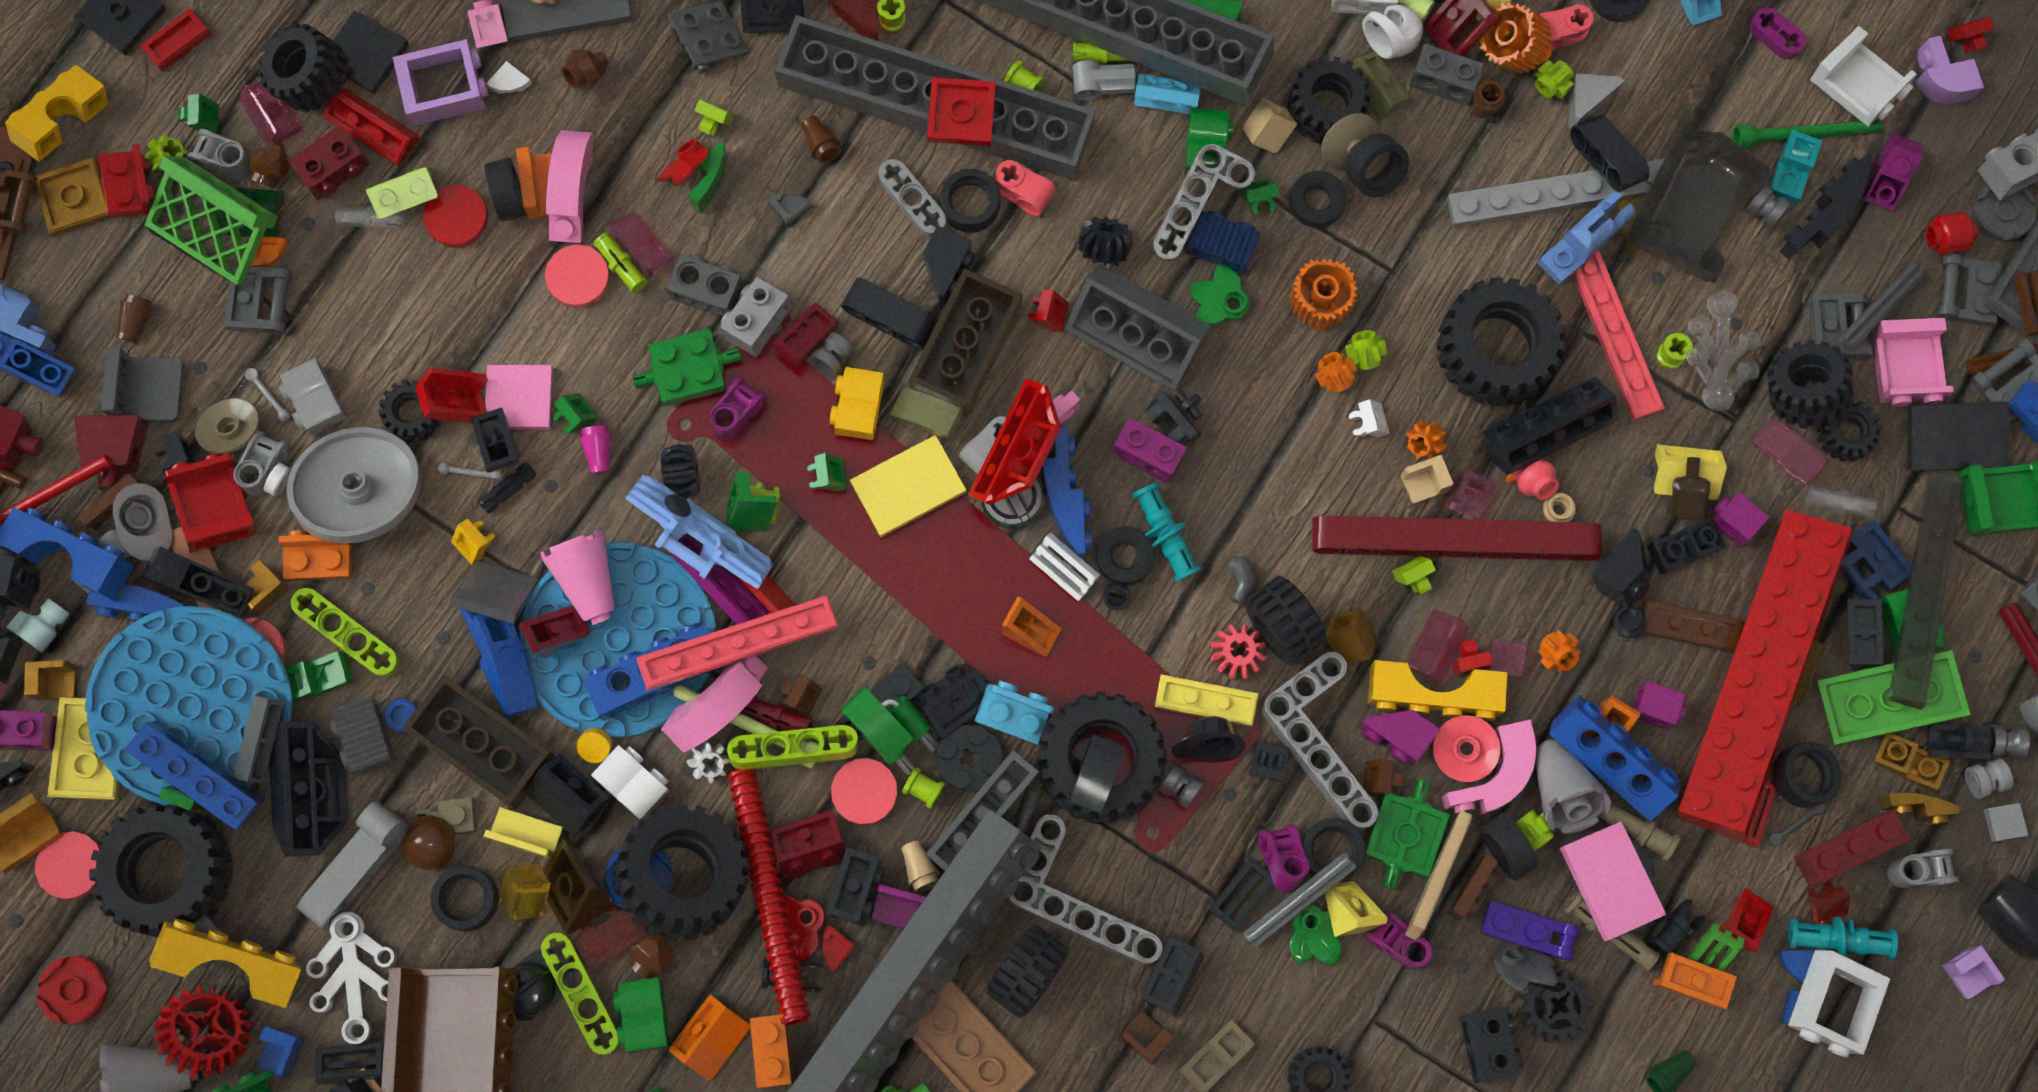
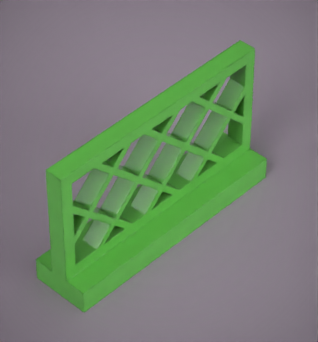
M163 156L159 168L164 170L165 173L144 225L234 284L243 285L266 228H274L278 216L186 157ZM174 180L179 183L182 196L173 199L171 192ZM200 196L202 197L205 211L196 214L192 198ZM184 202L188 218L179 221L175 205ZM164 209H167L171 225L166 227L158 223ZM220 211L225 212L229 225L222 229L219 228L215 214ZM207 217L211 233L202 236L198 220ZM190 223L194 240L187 242L184 239L181 227ZM243 226L253 230L246 244H243L239 228ZM231 232L235 248L226 251L221 235ZM210 239L214 240L217 255L212 257L207 254L204 243ZM233 254H237L239 261L236 273L230 269L227 258Z

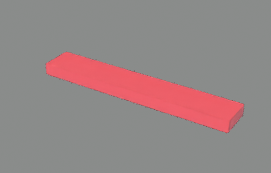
M1598 251L1575 271L1572 276L1632 421L1662 412L1665 407L1600 251Z
M826 595L637 657L636 661L646 690L650 691L837 629L838 624Z

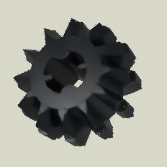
M1106 216L1103 219L1093 217L1091 221H1085L1081 228L1078 250L1083 252L1084 258L1092 259L1093 264L1099 262L1104 266L1108 263L1118 266L1119 262L1126 261L1127 256L1130 254L1133 233L1128 230L1127 224L1118 223V219L1111 220Z
M682 444L664 448L661 452L660 460L664 485L685 499L697 496L700 491L701 482L694 448L691 445Z

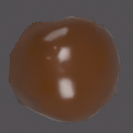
M434 815L421 816L410 824L403 839V853L410 864L423 870H438L450 861L454 853L455 830L445 819Z

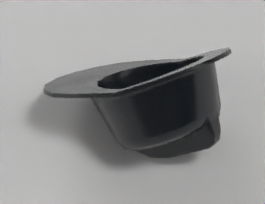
M1201 716L1190 724V736L1183 738L1173 746L1172 754L1182 759H1196L1212 763L1224 762L1241 755L1245 750V741L1242 737L1236 735L1229 720L1218 716Z
M541 949L529 954L512 968L516 969V978L518 980V989L514 998L516 1020H532L563 997L542 956ZM549 949L550 954L559 955L562 963L556 964L557 970L570 963L569 959H565L562 952ZM573 968L566 971L564 975V982L569 988L573 980Z

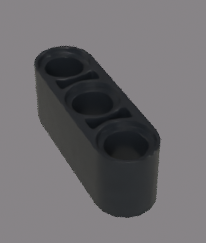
M1600 114L1571 127L1570 136L1573 145L1612 189L1621 192L1648 180L1650 171L1646 160L1604 115Z
M859 277L855 279L840 305L844 311L915 349L922 348L937 322L925 310Z

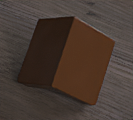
M1140 1012L1119 1035L1148 1064L1152 1063L1174 1038L1166 1029H1161L1144 1012Z

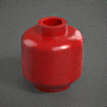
M1965 212L1937 215L1926 228L1927 244L1939 255L1967 252L1978 237L1976 222L1972 221Z

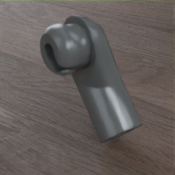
M1234 556L1228 561L1227 567L1232 574H1235L1238 584L1230 599L1238 605L1245 606V598L1251 594L1256 583V577L1251 562L1247 558Z

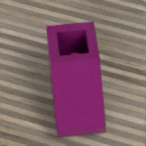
M1892 132L1876 162L1864 195V201L1894 212L1923 158L1922 143Z
M1414 710L1366 717L1358 727L1363 731L1362 736L1367 741L1376 746H1379L1381 743L1391 750L1390 756L1403 765L1409 763L1412 766L1419 761L1440 730V728Z

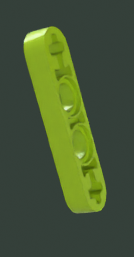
M302 588L293 594L291 608L295 614L375 675L381 678H388L398 671L400 658L394 650L315 590ZM313 597L311 602L322 610L318 616L308 608L303 609L302 599L310 600ZM330 615H339L341 618L339 629L333 632L326 631L324 627L326 618ZM356 634H363L367 639L366 646L360 651H353L350 648V640ZM373 650L384 658L390 654L388 657V661L391 663L388 668L382 666L377 669L380 665L379 662L369 654Z
M837 725L737 736L728 744L727 753L733 767L747 770L848 759L856 754L859 741L857 733L852 727ZM845 736L847 741H849L847 742V747L840 748L838 743L840 742V737ZM828 737L830 750H825L824 738ZM806 739L817 740L819 747L814 752L806 753L800 748L802 742ZM774 742H781L786 746L784 753L779 756L770 755L767 752V748ZM761 744L763 757H758L757 745ZM741 747H746L748 751L746 758L739 757L738 753Z
M564 933L549 934L541 944L542 956L589 1047L597 1054L605 1055L614 1052L619 1046L617 1026L573 941ZM554 939L557 942H565L566 947L562 949L565 959H570L572 956L575 959V962L565 964L559 970L556 968V964L562 963L559 955L550 954L549 949L553 947L552 941ZM571 968L578 969L582 974V982L576 988H569L564 982V975ZM588 998L595 1000L598 1005L597 1014L590 1019L583 1017L579 1011L581 1002ZM604 1016L606 1023H602L600 1026L604 1033L611 1032L613 1038L609 1040V1048H606L605 1045L598 1046L595 1040L600 1035L596 1027L589 1031L587 1024L598 1022Z

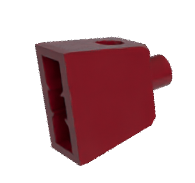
M0 405V468L13 469L16 467L22 454L38 457L42 451L43 440L42 438L31 436L32 429L26 417Z
M138 414L75 416L81 467L105 454L113 462V466L98 473L97 488L99 490L108 491L119 482V474H130L138 471L148 429V423Z

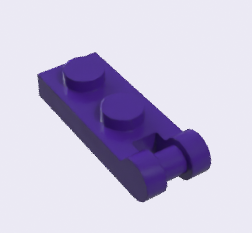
M1488 901L1480 934L1572 962L1575 951L1572 950L1575 939H1579L1581 928L1498 902ZM1552 933L1562 935L1559 946L1550 944Z

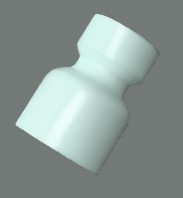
M49 598L40 607L41 613L39 615H30L19 611L6 626L42 653L56 637V625L62 624L70 615Z

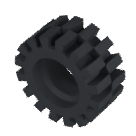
M407 379L401 380L402 385L400 386L395 382L391 385L393 388L391 392L387 389L384 391L385 400L380 399L379 401L382 409L378 411L383 425L390 433L396 435L401 440L406 439L408 442H414V438H417L419 441L425 440L423 435L428 433L431 436L434 434L432 428L434 426L439 427L440 422L438 420L424 418L423 412L413 422L402 421L399 417V408L404 402L408 400L420 402L415 388L419 381L412 380V383H409Z
M1852 400L1850 409H1845L1846 414L1842 418L1835 417V423L1830 425L1826 422L1822 423L1821 428H1817L1816 431L1821 432L1817 437L1818 443L1822 441L1825 443L1821 447L1824 452L1828 449L1831 450L1832 453L1829 456L1833 459L1840 456L1839 461L1846 462L1850 459V462L1863 458L1875 449L1876 443L1882 437L1878 433L1883 430L1882 424L1877 425L1876 423L1880 420L1879 415H1871V412L1874 410L1871 406L1865 409L1863 408L1865 402L1858 401L1854 404V400ZM1851 420L1858 425L1861 431L1858 441L1848 442L1841 437L1838 431L1841 421Z
M1325 1046L1307 1048L1293 1058L1292 1064L1289 1065L1287 1082L1290 1084V1092H1319L1313 1090L1306 1080L1307 1071L1315 1064L1325 1065L1332 1074L1331 1085L1322 1092H1349L1348 1088L1352 1082L1350 1080L1351 1069L1348 1068L1346 1059L1341 1057L1339 1052L1334 1049L1332 1050Z

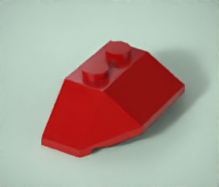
M1027 378L1025 379L968 496L991 505L1032 488L1061 429L1048 386Z

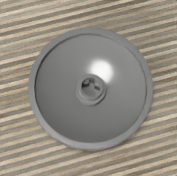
M371 427L348 428L322 437L299 456L287 480V499L297 522L308 533L328 542L358 543L379 537L402 522L418 499L421 488V473L413 452L396 435Z

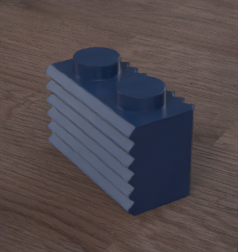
M1201 211L1187 245L1186 254L1216 265H1225L1233 271L1245 275L1258 243L1260 232L1255 231V227L1247 222L1240 221L1236 224L1235 222L1225 220V216L1219 212L1208 211L1206 213Z

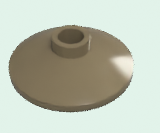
M1362 113L1351 114L1338 120L1327 131L1322 141L1321 154L1324 161L1334 169L1345 170L1347 158L1352 149L1362 139L1369 135L1380 133L1378 124L1371 116Z
M230 398L219 401L207 408L199 417L195 427L196 440L204 450L210 453L226 454L234 452L245 446L257 432L260 421L259 414L250 402L243 399Z

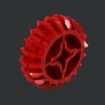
M199 985L195 988L193 995L185 989L181 992L180 998L173 996L169 999V1007L164 1006L161 1008L159 1013L161 1018L157 1019L154 1028L158 1030L154 1035V1042L161 1044L157 1050L158 1055L169 1054L165 1061L166 1066L172 1065L175 1062L178 1064L177 1074H181L186 1068L191 1070V1079L196 1077L198 1071H202L205 1079L211 1077L213 1070L217 1074L222 1075L226 1071V1066L230 1068L235 1067L238 1062L237 1057L241 1058L245 1055L247 1051L245 1045H248L251 1040V1035L247 1033L251 1029V1022L244 1021L248 1015L247 1009L237 1010L240 1004L239 999L231 1002L227 1000L229 996L228 990L219 996L215 994V986L210 987L208 993H204ZM205 1011L207 1013L203 1015H196L191 1012ZM218 1017L221 1018L228 1027L230 1036L226 1034V1030L219 1026L217 1019ZM207 1023H210L206 1035H202L197 1042L199 1030L204 1029ZM175 1028L180 1030L179 1034L186 1037V1039L188 1040V1047H185L181 1043L176 1034ZM203 1049L215 1051L214 1053L208 1054L198 1053Z

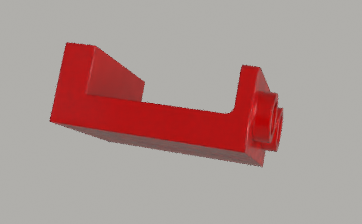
M211 454L205 457L203 461L192 464L189 462L173 465L170 470L165 471L167 485L189 553L255 535L254 523L250 512H248L241 487L234 479L235 469L231 454Z

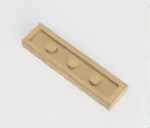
M1463 810L1459 812L1451 825L1405 933L1406 936L1414 940L1418 939L1426 929L1472 820V815Z

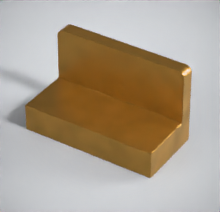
M30 793L0 813V870L3 873H8L62 836V832L50 807L33 793Z

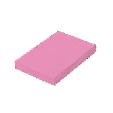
M1618 822L1560 848L1604 942L1666 915L1622 822Z

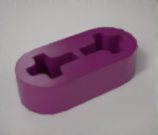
M1761 8L1750 21L1752 34L1782 59L1789 60L1795 58L1805 46L1804 34L1773 8ZM1767 19L1771 23L1764 28L1760 24ZM1791 39L1795 43L1788 48L1784 44Z

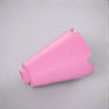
M602 529L594 531L590 536L585 537V535L550 547V551L540 552L543 562L583 621L591 620L592 625L611 618L609 612L615 610L605 536Z

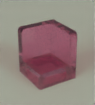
M1466 469L1459 479L1448 508L1479 520L1488 497L1497 482Z

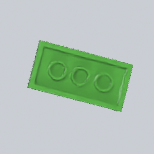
M1953 650L1817 680L1834 746L1953 719H1964L1970 716Z

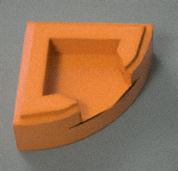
M263 236L251 266L269 267L276 263L284 255L288 247V240L286 238Z

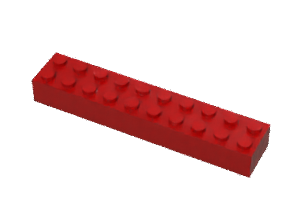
M1786 509L1679 806L1678 813L1681 821L1744 842L1746 841L1848 552L1852 528Z

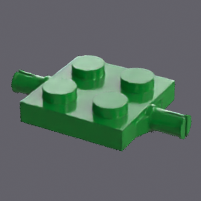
M709 328L648 344L652 359L651 371L632 376L636 389L655 384L659 390L661 402L665 407L726 391L723 379L724 365L742 361L739 347L720 353L715 345L712 331Z
M1422 779L1417 780L1413 797H1401L1393 793L1383 796L1377 819L1374 822L1365 849L1367 857L1378 860L1388 867L1382 886L1388 888L1390 885L1389 889L1396 891L1401 872H1410L1426 879L1429 878L1450 814L1434 809L1425 802L1431 783L1428 781L1424 783L1425 780Z

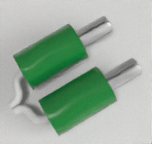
M900 696L895 700L890 699L881 703L884 707L889 705L887 710L914 738L912 741L920 739L931 752L938 748L939 743L928 732L931 726L930 723L906 696ZM862 734L887 764L896 762L907 775L911 774V771L915 769V766L904 755L906 747L891 761H888L867 737Z

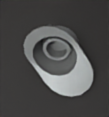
M135 483L124 487L117 494L113 502V517L118 539L122 548L131 557L140 561H149L155 547L161 546L169 550L173 541L167 505L163 495L156 488L148 484Z

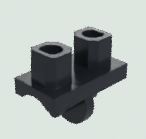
M1159 389L1153 394L1156 399L1145 410L1147 416L1155 425L1160 424L1169 415L1176 422L1164 434L1166 437L1183 445L1190 439L1196 441L1202 436L1186 416L1189 413L1196 421L1203 415L1196 407L1201 401L1198 394L1188 398L1182 390L1178 392L1175 398L1181 403L1179 407L1165 391L1163 392Z
M1943 723L1927 725L1928 757L1989 761L1991 760L1989 747L1991 727Z

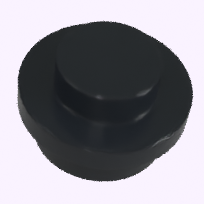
M1632 606L1629 610L1623 607L1615 614L1613 625L1615 631L1620 636L1635 638L1645 631L1647 618L1645 613L1637 607Z

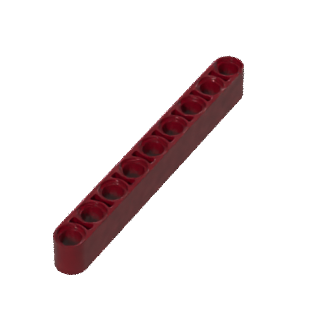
M1317 516L1312 518V552L1341 555L1594 561L1602 558V526L1597 523Z

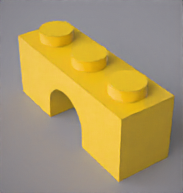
M74 65L67 72L61 73L55 82L44 91L35 94L33 99L22 109L10 115L5 122L10 141L40 162L63 143L58 124L53 120L62 115H73L87 123L109 105L105 85L79 66Z

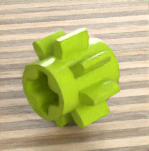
M1548 59L1547 62L1538 68V72L1535 74L1538 78L1535 81L1537 90L1548 99H1551L1554 95L1562 99L1571 91V87L1574 85L1571 81L1574 78L1572 69L1561 60L1553 64Z
M164 133L159 140L153 138L147 144L151 151L144 157L149 159L153 166V171H164L159 168L163 156L184 157L188 154V151L184 150L180 143V138H169L167 133Z
M1372 330L1355 333L1352 335V344L1345 345L1347 358L1351 357L1354 364H1357V367L1361 370L1378 367L1382 361L1381 356L1387 355L1385 340H1381V335L1376 336V333Z
M1534 809L1515 822L1528 839L1534 851L1554 837L1545 821L1544 813L1538 815Z

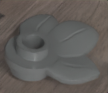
M1505 948L1495 953L1493 960L1495 970L1502 976L1504 982L1512 988L1523 992L1528 987L1529 982L1556 986L1557 978L1553 970L1556 962L1546 954L1535 951L1520 952L1515 948Z

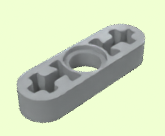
M889 159L883 162L878 172L881 186L920 233L927 238H931L936 229L933 225L926 227V217L922 213L925 207L928 216L931 219L938 218V226L946 229V216L943 210L908 168L896 159ZM891 170L893 173L899 171V181L903 184L900 190L899 184L895 179L890 178L887 180V171ZM914 191L919 193L922 197L920 203L915 206L907 205L903 198L908 192Z

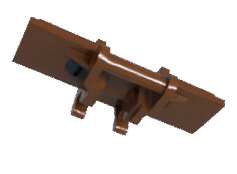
M0 126V279L4 280L14 237L18 233L24 234L26 226L23 225L32 187L37 185L38 177L30 174L34 158L11 142L7 128ZM18 186L10 221H7L6 216L10 206L13 188Z

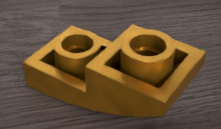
M1892 733L1885 734L1874 763L1911 783L1937 793L1950 760L1928 757L1927 751L1918 748L1919 744Z
M1900 792L1888 793L1878 797L1880 810L1894 809L1896 815L1914 812L1915 820L1927 819L1928 825L1949 823L1948 817L1960 814L1958 806L1929 795Z

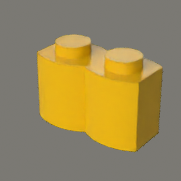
M845 367L844 376L838 375L835 394L840 395L838 406L833 405L830 413V425H835V435L874 441L884 388V373Z

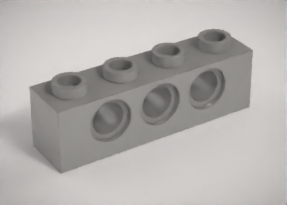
M2038 128L2034 134L2028 136L2024 133L2015 138L2009 144L2010 146L2004 149L1998 146L1985 155L1986 161L1979 168L1978 172L1999 200L2038 182Z

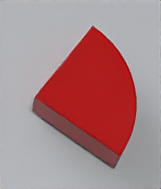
M828 925L823 935L822 953L826 964L835 973L856 946L831 925Z

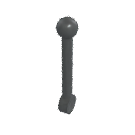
M1826 803L1814 806L1813 809L1780 832L1769 834V844L1772 846L1781 844L1783 837L1816 814L1825 813L1827 810Z

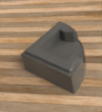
M776 194L768 198L770 206L787 226L812 209V204L802 196Z

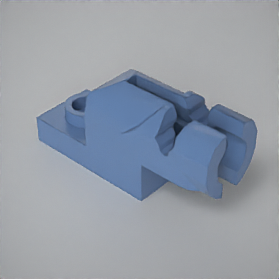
M1613 191L1572 227L1561 241L1537 262L1539 266L1558 285L1562 284L1601 250L1608 240L1633 218L1635 209L1630 203L1618 213L1615 220L1609 218L1606 222L1604 221V217L1617 206L1616 202L1621 199L1622 194Z
M0 284V333L12 339L16 338L52 356L57 345L48 339L49 333L34 325L40 313L39 308L29 296Z

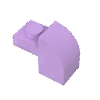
M1941 36L1929 38L1918 50V63L1924 69V72L1916 80V85L1930 100L1941 104L1972 100L1984 88L1975 60L1971 59L1950 64Z

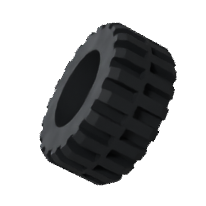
M1501 277L1491 278L1487 285L1482 280L1473 284L1471 290L1465 289L1459 294L1440 325L1438 331L1440 335L1436 344V349L1441 351L1438 357L1440 367H1447L1448 371L1445 377L1449 383L1456 381L1460 385L1457 389L1458 392L1464 396L1467 392L1475 395L1473 401L1480 404L1487 399L1491 400V406L1501 407L1504 401H1508L1510 406L1519 404L1523 398L1530 399L1541 388L1543 389L1561 364L1560 358L1566 349V343L1562 341L1566 336L1565 325L1558 324L1562 315L1558 308L1551 309L1549 304L1552 300L1546 293L1541 297L1535 292L1538 287L1530 283L1527 287L1521 286L1520 279L1510 278L1508 283H1503ZM1491 318L1503 319L1513 323L1526 337L1529 347L1527 359L1522 364L1515 366H1500L1488 361L1479 353L1474 344L1472 336L1474 326L1482 320Z
M1096 692L1095 696L1089 697L1087 694L1078 696L1076 701L1072 703L1067 702L1060 707V711L1050 718L1045 731L1042 733L1038 752V770L1043 781V787L1047 795L1050 794L1054 804L1060 810L1063 808L1069 812V816L1077 820L1082 818L1088 820L1087 823L1107 822V824L1117 823L1118 820L1123 818L1128 819L1150 802L1163 779L1165 762L1167 760V749H1164L1163 742L1165 739L1163 733L1157 729L1155 725L1157 721L1151 713L1147 715L1142 710V705L1136 701L1131 703L1125 700L1126 696L1117 693L1115 697L1107 696L1106 692ZM1094 728H1107L1118 732L1128 741L1133 753V766L1130 774L1121 784L1110 789L1101 814L1069 802L1070 793L1077 779L1070 762L1072 746L1081 734Z
M148 804L145 810L137 807L128 811L129 817L127 819L118 817L111 823L114 828L111 833L105 831L102 833L98 840L103 844L99 851L93 849L91 860L96 861L95 869H89V880L97 883V886L93 887L91 891L94 899L102 901L99 908L105 916L113 917V923L129 929L132 932L158 937L165 921L174 923L175 919H181L194 924L204 914L213 916L218 911V908L214 906L217 900H225L229 891L223 890L225 881H232L233 871L227 870V863L232 862L231 852L224 849L223 846L227 842L222 834L215 831L216 826L209 820L202 818L201 815L170 804L167 806ZM164 839L175 840L182 844L187 853L188 873L186 880L180 890L171 898L159 903L147 901L141 896L136 886L135 871L137 863L145 850L154 843Z
M676 804L673 811H670L666 805L657 808L654 816L649 813L640 819L638 825L633 826L627 834L614 868V876L617 877L614 884L615 893L618 896H622L620 906L624 913L629 911L633 913L631 921L638 928L642 924L648 926L647 934L657 937L659 932L667 934V941L676 942L679 936H685L686 941L696 940L700 933L707 936L715 932L718 925H723L730 918L740 902L748 883L746 875L749 871V859L743 857L747 849L742 840L736 842L737 830L732 825L726 828L722 824L724 817L716 812L713 817L705 814L706 808L698 805L695 810H687V804ZM672 847L686 848L697 853L704 859L711 871V887L705 894L695 898H678L668 894L658 886L651 874L650 863L654 855L661 850Z

